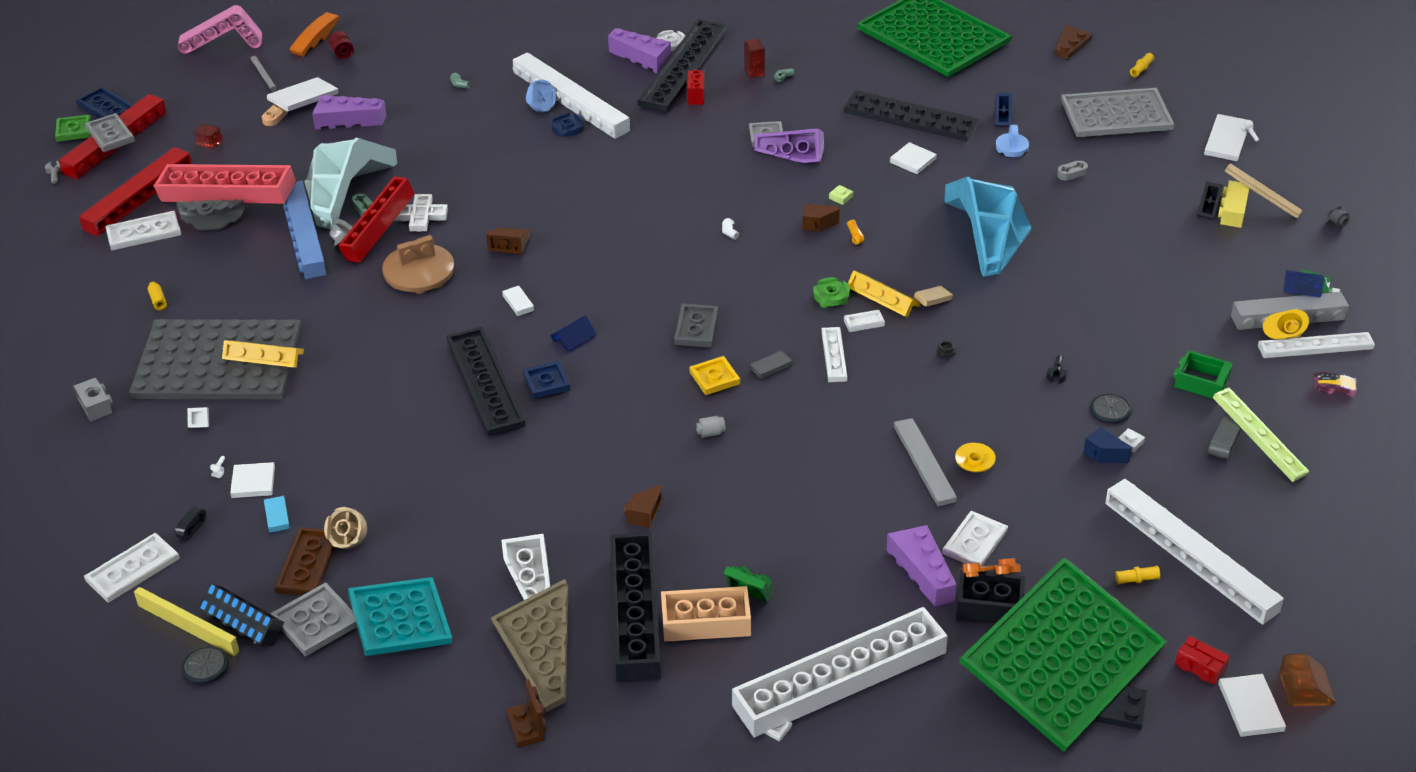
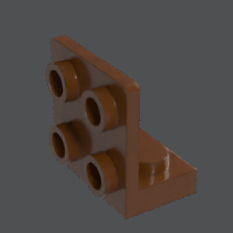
M496 227L495 231L488 230L486 234L488 251L523 254L530 230Z
M530 679L525 680L527 703L506 708V714L518 748L544 741L543 731H547L544 720V707L542 703H538V690L536 686L532 687Z

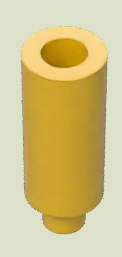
M150 282L148 293L156 310L165 309L167 302L161 286L156 282Z

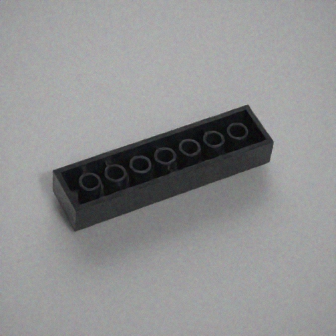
M652 533L610 535L616 681L661 679Z

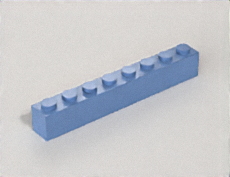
M297 181L283 207L299 271L304 273L305 279L326 275L325 264L303 181Z

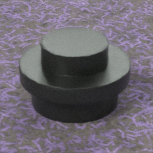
M941 341L937 346V353L942 357H951L955 354L956 348L951 341Z

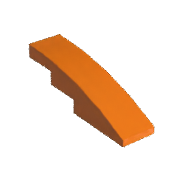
M328 12L324 13L301 33L290 47V52L304 57L309 48L314 49L320 40L324 41L340 17Z

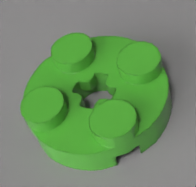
M838 278L821 279L818 281V285L813 287L814 299L823 308L845 305L848 303L850 296L849 285L845 281L843 283L837 281Z

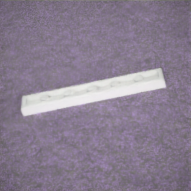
M1369 332L1265 340L1258 343V348L1263 358L1374 349L1375 346Z

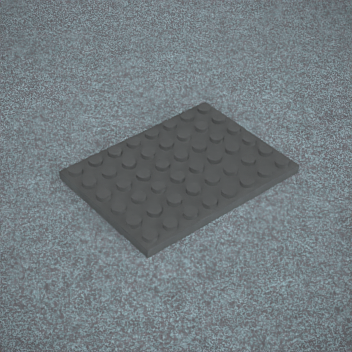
M155 319L129 391L130 399H282L290 367L222 359L224 340L296 348L301 329V320Z

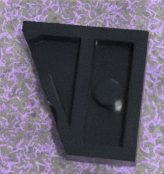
M1125 686L1098 715L1097 722L1141 730L1147 690Z

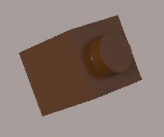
M805 204L802 230L820 232L838 224L840 221V207Z
M661 485L632 495L630 502H627L624 508L628 524L651 528L663 501Z

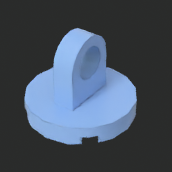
M535 80L528 87L526 101L535 111H549L555 104L556 91L547 80Z
M1010 125L1009 133L1003 134L996 139V150L1000 154L1001 152L1004 153V156L1020 157L1025 152H1028L1029 141L1024 136L1018 134L1017 125Z

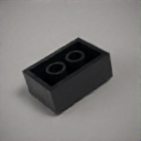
M960 569L956 619L997 623L1024 597L1025 576L980 571L979 576L966 577V573H963V570Z

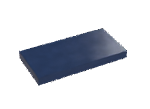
M100 87L76 100L78 106L99 119L115 113L119 116L133 106L104 87Z

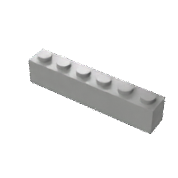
M1342 292L1236 301L1233 303L1231 317L1238 330L1263 328V322L1269 315L1293 309L1304 311L1309 318V323L1346 320L1349 305Z

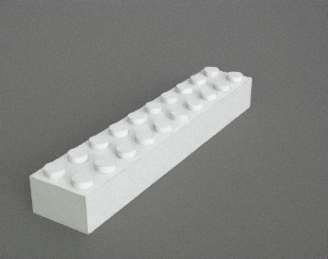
M921 607L733 688L732 707L753 737H756L770 729L784 725L787 721L791 722L945 654L948 636L924 607Z

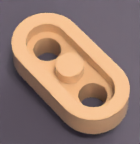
M274 104L262 115L263 124L266 126L276 125L288 114V111Z

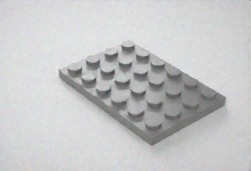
M1157 88L1061 95V102L1076 137L1174 130V122Z

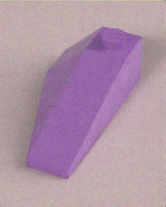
M817 128L754 134L755 151L800 163L820 162L824 151V132Z

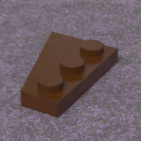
M1065 25L1055 47L1054 55L1068 60L1092 40L1093 34Z

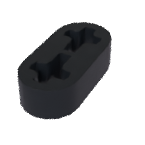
M196 506L192 507L175 528L176 537L189 540L204 523L206 511Z

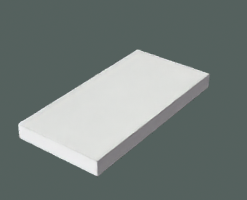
M317 77L267 94V100L286 111H291L319 101L321 95H337L338 88Z
M1218 114L1204 155L1238 161L1248 130L1242 131L1240 124L1247 120Z
M175 211L105 226L111 251L181 235Z
M154 533L86 574L84 578L109 603L179 560L180 557L158 534Z

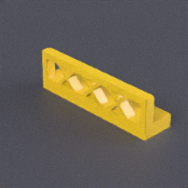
M853 271L847 283L851 290L908 317L913 306L920 307L921 305L919 301L857 271Z
M224 340L222 359L297 367L298 354H303L304 349Z

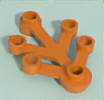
M1015 558L999 559V565L980 566V563L963 564L962 568L963 573H966V577L979 576L980 571L985 572L986 570L994 569L996 574L1021 572L1020 564L1016 563Z

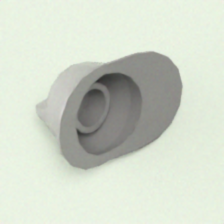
M341 219L335 220L330 231V236L335 241L334 246L339 244L352 229L350 224Z

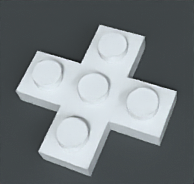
M415 194L413 205H406L394 221H410V231H427L429 220L441 221L447 219L448 206L447 204H432V194Z

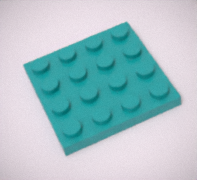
M433 577L348 588V596L365 656L452 644V635Z

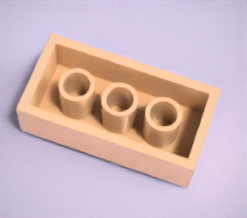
M747 586L661 592L664 642L751 636V615Z

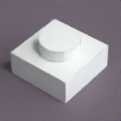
M187 408L188 428L209 427V408Z
M1129 428L1118 437L1132 446V453L1145 441L1144 436Z

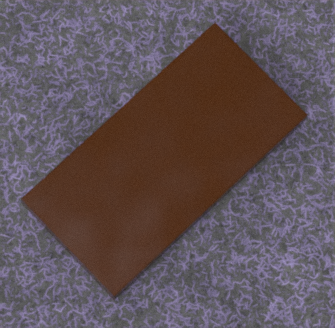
M299 527L274 587L275 593L304 595L322 584L336 548L326 538L323 529Z

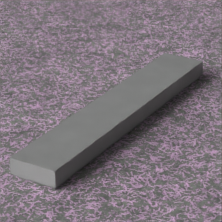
M913 418L894 422V428L937 507L955 503L957 497Z

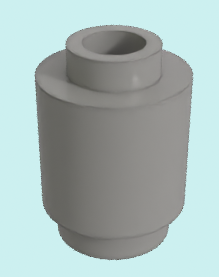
M712 416L699 419V423H696L697 434H701L702 438L721 435V433L726 432L724 418Z

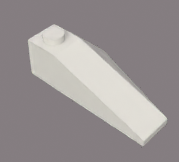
M537 534L503 539V558L523 599L525 600L550 587L544 535Z

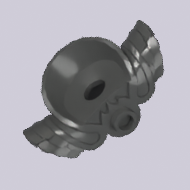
M242 199L177 201L176 203L182 220L186 224L192 223L195 229L201 231L224 229L230 222H236L244 210V201Z

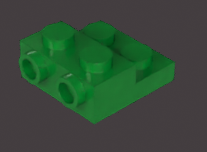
M736 566L732 568L726 567L723 574L729 587L747 586L749 596L768 603L774 590L770 577L764 574H753L750 569L744 566H740V568Z

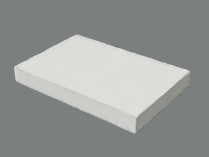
M970 511L944 546L942 554L965 564L980 563V566H983L1008 531V526Z
M1263 674L1219 679V687L1240 737L1285 731L1286 725Z

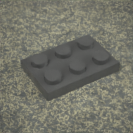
M681 304L674 345L712 347L718 306Z

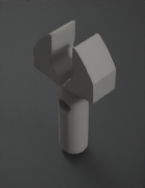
M56 161L57 165L54 168L51 162L45 165L46 174H51V183L53 184L58 183V173L62 172L59 161Z

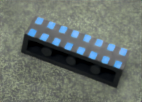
M209 584L199 605L201 609L206 611V616L220 619V624L228 628L234 627L237 629V634L253 638L251 642L262 647L264 644L274 645L284 624V621L220 585Z

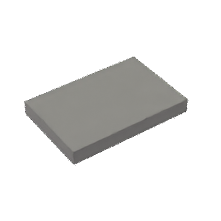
M116 113L85 123L87 131L103 152L135 142L134 136Z

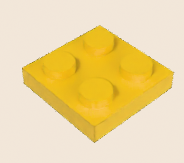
M724 356L689 367L690 374L705 395L740 384L739 376Z

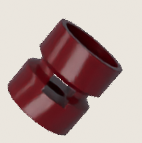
M336 31L331 34L329 43L336 57L339 59L351 57L354 53V47L348 35L343 31Z

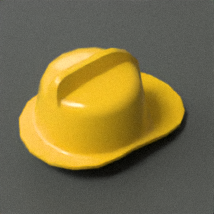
M1299 309L1269 315L1263 322V331L1268 337L1273 339L1298 338L1307 329L1309 318L1304 311Z

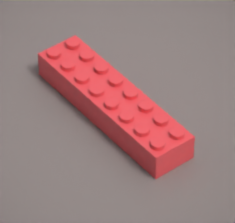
M167 164L156 181L154 188L161 202L242 199L244 203L285 204L297 181L290 165Z

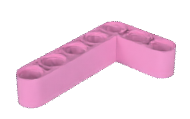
M235 5L180 35L178 50L184 54L190 53L233 28L237 30L250 47L259 48L262 44V32L241 6Z

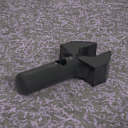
M1062 355L1056 356L1054 368H1048L1047 379L1051 383L1056 375L1059 377V384L1066 380L1067 371L1062 370L1064 359Z

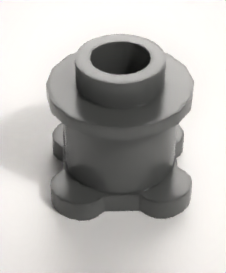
M1336 205L1327 211L1328 215L1325 220L1327 223L1332 221L1338 228L1348 224L1349 213L1341 211L1340 205Z

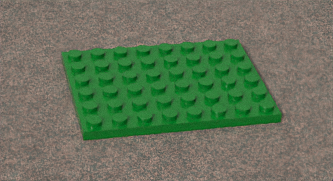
M899 0L857 23V29L947 77L952 76L1011 42L1012 38L1011 35L942 0Z
M1064 557L960 658L959 662L1065 752L1120 691L1163 648L1167 641Z

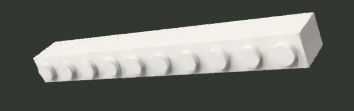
M528 52L513 59V71L516 75L530 84L535 80L544 79L549 81L552 88L556 91V101L616 139L630 131V119L628 116Z
M1123 479L1108 489L1105 504L1262 625L1280 613L1284 600L1282 596L1183 523L1182 520L1175 517L1134 484Z

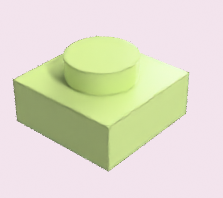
M840 185L829 193V199L842 205L853 197V191Z

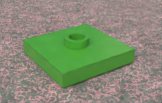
M90 115L57 118L56 142L89 138L90 133L87 131L85 123L91 122Z

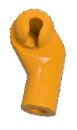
M855 220L848 221L847 226L853 237L852 242L855 245L863 243L864 235L859 230Z

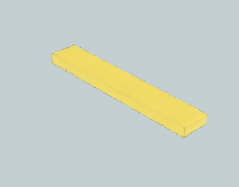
M138 587L134 591L139 607L232 656L239 652L235 636L143 588Z

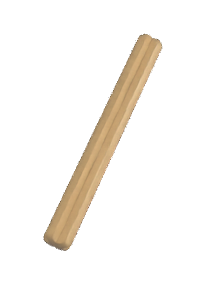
M1229 164L1225 169V173L1294 218H1298L1302 213L1300 208L1234 165Z

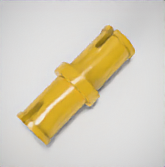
M1146 53L1142 59H1139L1136 65L1130 69L1131 76L1138 77L1142 71H1146L1149 64L1154 61V55Z
M1157 565L1115 571L1117 585L1131 582L1140 584L1142 581L1160 579V570Z

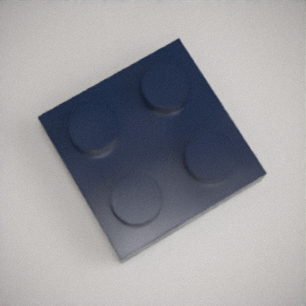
M560 361L523 369V376L533 399L570 390V383Z

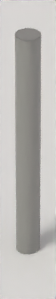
M252 56L251 61L270 90L275 92L277 87L257 57Z

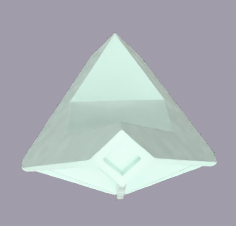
M360 138L319 144L314 149L309 172L304 181L316 226L331 230L335 220L339 219L351 179L363 174L394 167L397 164L396 150Z

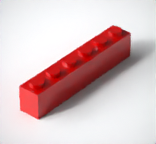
M394 176L339 243L338 246L346 261L360 263L415 195L408 178Z

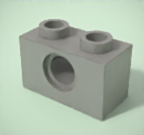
M93 378L74 385L78 401L90 422L112 414L111 405H113V401L109 394L106 395L107 391L103 383L99 384L98 380Z

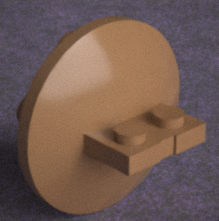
M431 235L397 245V250L385 259L382 267L383 276L392 288L406 292H416L417 294H423L434 288H441L450 279L455 268L454 259L450 252L441 246L434 245Z

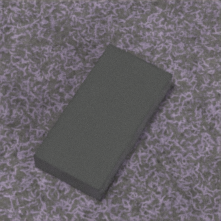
M781 350L750 364V369L760 379H763L792 366V360Z

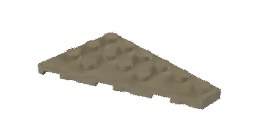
M564 579L491 617L493 625L526 680L530 679L532 687H537L538 700L543 704L545 712L566 702L568 584Z

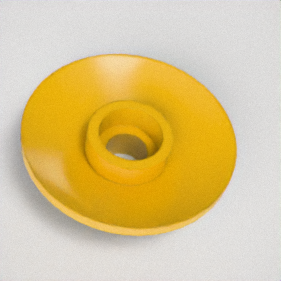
M967 443L957 449L955 459L957 464L967 471L983 472L989 470L995 464L996 456L994 451L984 444Z

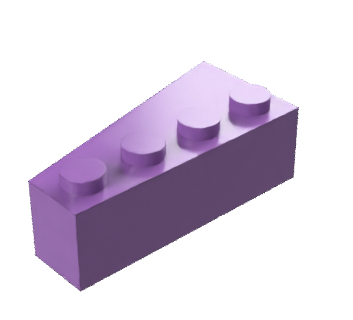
M321 95L312 113L315 130H320L324 126L334 129L338 125H345L346 128L356 124H360L361 127L383 125L387 116L385 102L382 99Z
M925 525L888 533L886 551L890 556L893 555L896 558V563L900 567H904L910 579L918 583L919 589L934 606L955 602L957 584L928 526Z

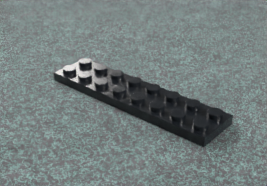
M855 90L844 106V113L966 142L978 124V119L971 116L959 115L954 112L925 107L924 105L912 104L907 101L895 100L894 98L882 97L877 94Z
M478 327L446 335L448 345L487 435L490 436L525 427L523 415L483 328Z

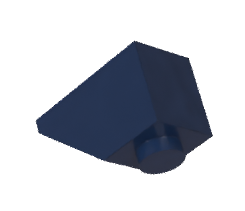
M1100 427L1085 438L1083 453L1099 463H1128L1131 457L1132 446Z

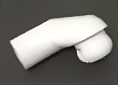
M730 218L724 219L722 222V233L736 240L739 232L732 229L734 221Z

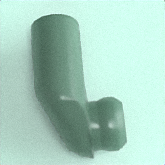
M793 68L778 70L774 75V79L777 82H782L786 77L794 76Z
M456 72L451 74L450 80L454 87L469 88V81L461 80V76Z

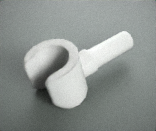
M1251 120L1243 121L1240 124L1241 130H1248L1257 142L1259 138L1253 130V122Z
M224 456L220 457L216 465L212 464L210 466V469L213 471L211 476L217 478L223 476L224 467L221 465L225 460Z

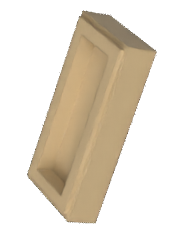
M942 286L918 291L914 295V298L925 307L950 301L953 297V294Z

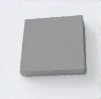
M781 121L749 123L752 147H755L754 134L783 132Z

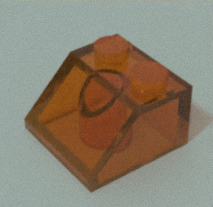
M1306 653L1284 654L1279 672L1289 705H1335V699L1325 668Z

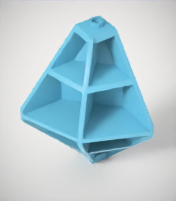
M970 177L946 184L944 202L966 211L971 219L982 276L1001 274L1031 231L1030 223L1015 189L1012 186L987 183L970 179Z

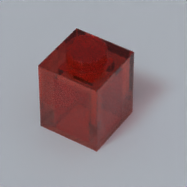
M202 123L194 132L197 146L215 149L222 142L219 126Z

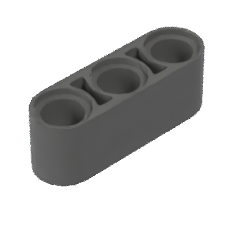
M1227 413L1224 414L1208 450L1209 455L1225 460L1229 459L1242 431V428Z

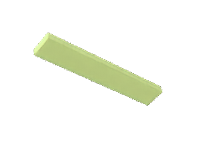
M1230 388L1215 393L1213 399L1292 482L1307 476L1309 470Z

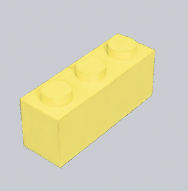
M1229 180L1228 187H1224L1218 217H1221V225L1242 227L1249 188L1241 182Z

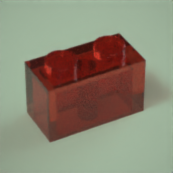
M760 39L744 41V68L749 78L765 75V48Z

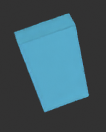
M284 496L265 499L264 505L269 533L290 529Z

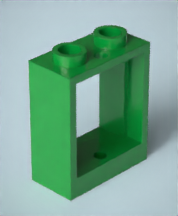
M1188 350L1185 357L1181 356L1179 368H1175L1173 379H1176L1174 387L1213 399L1215 393L1225 389L1230 378L1233 363ZM1189 368L1218 378L1216 382L1186 373Z

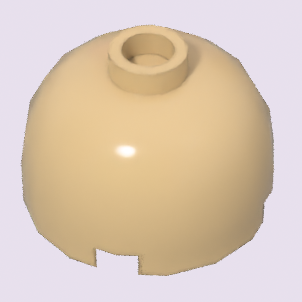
M336 508L335 512L328 516L325 521L324 532L326 538L329 539L334 547L349 549L358 546L367 533V522L364 516L352 508Z

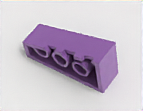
M617 28L608 35L609 52L624 59L629 58L633 63H641L642 67L646 69L652 68L655 73L659 72L671 56V42L664 39H657Z

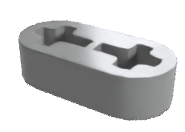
M1074 161L1058 167L1057 177L1064 181L1082 177L1087 174L1088 164L1084 161Z

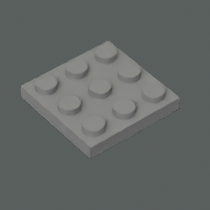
M326 582L270 613L284 621L281 630L305 657L357 627L353 611Z

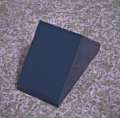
M996 93L994 105L995 126L1012 125V93Z

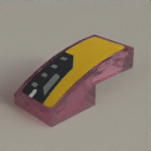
M1315 372L1314 387L1329 394L1338 390L1352 397L1357 393L1355 378L1331 372Z

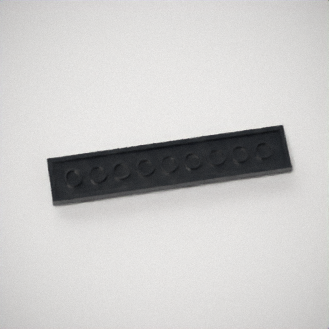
M698 19L639 97L638 105L668 112L688 84V71L699 69L726 32L727 25Z

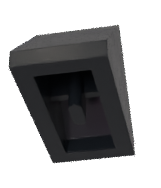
M1206 181L1197 213L1198 216L1215 219L1220 206L1224 185Z

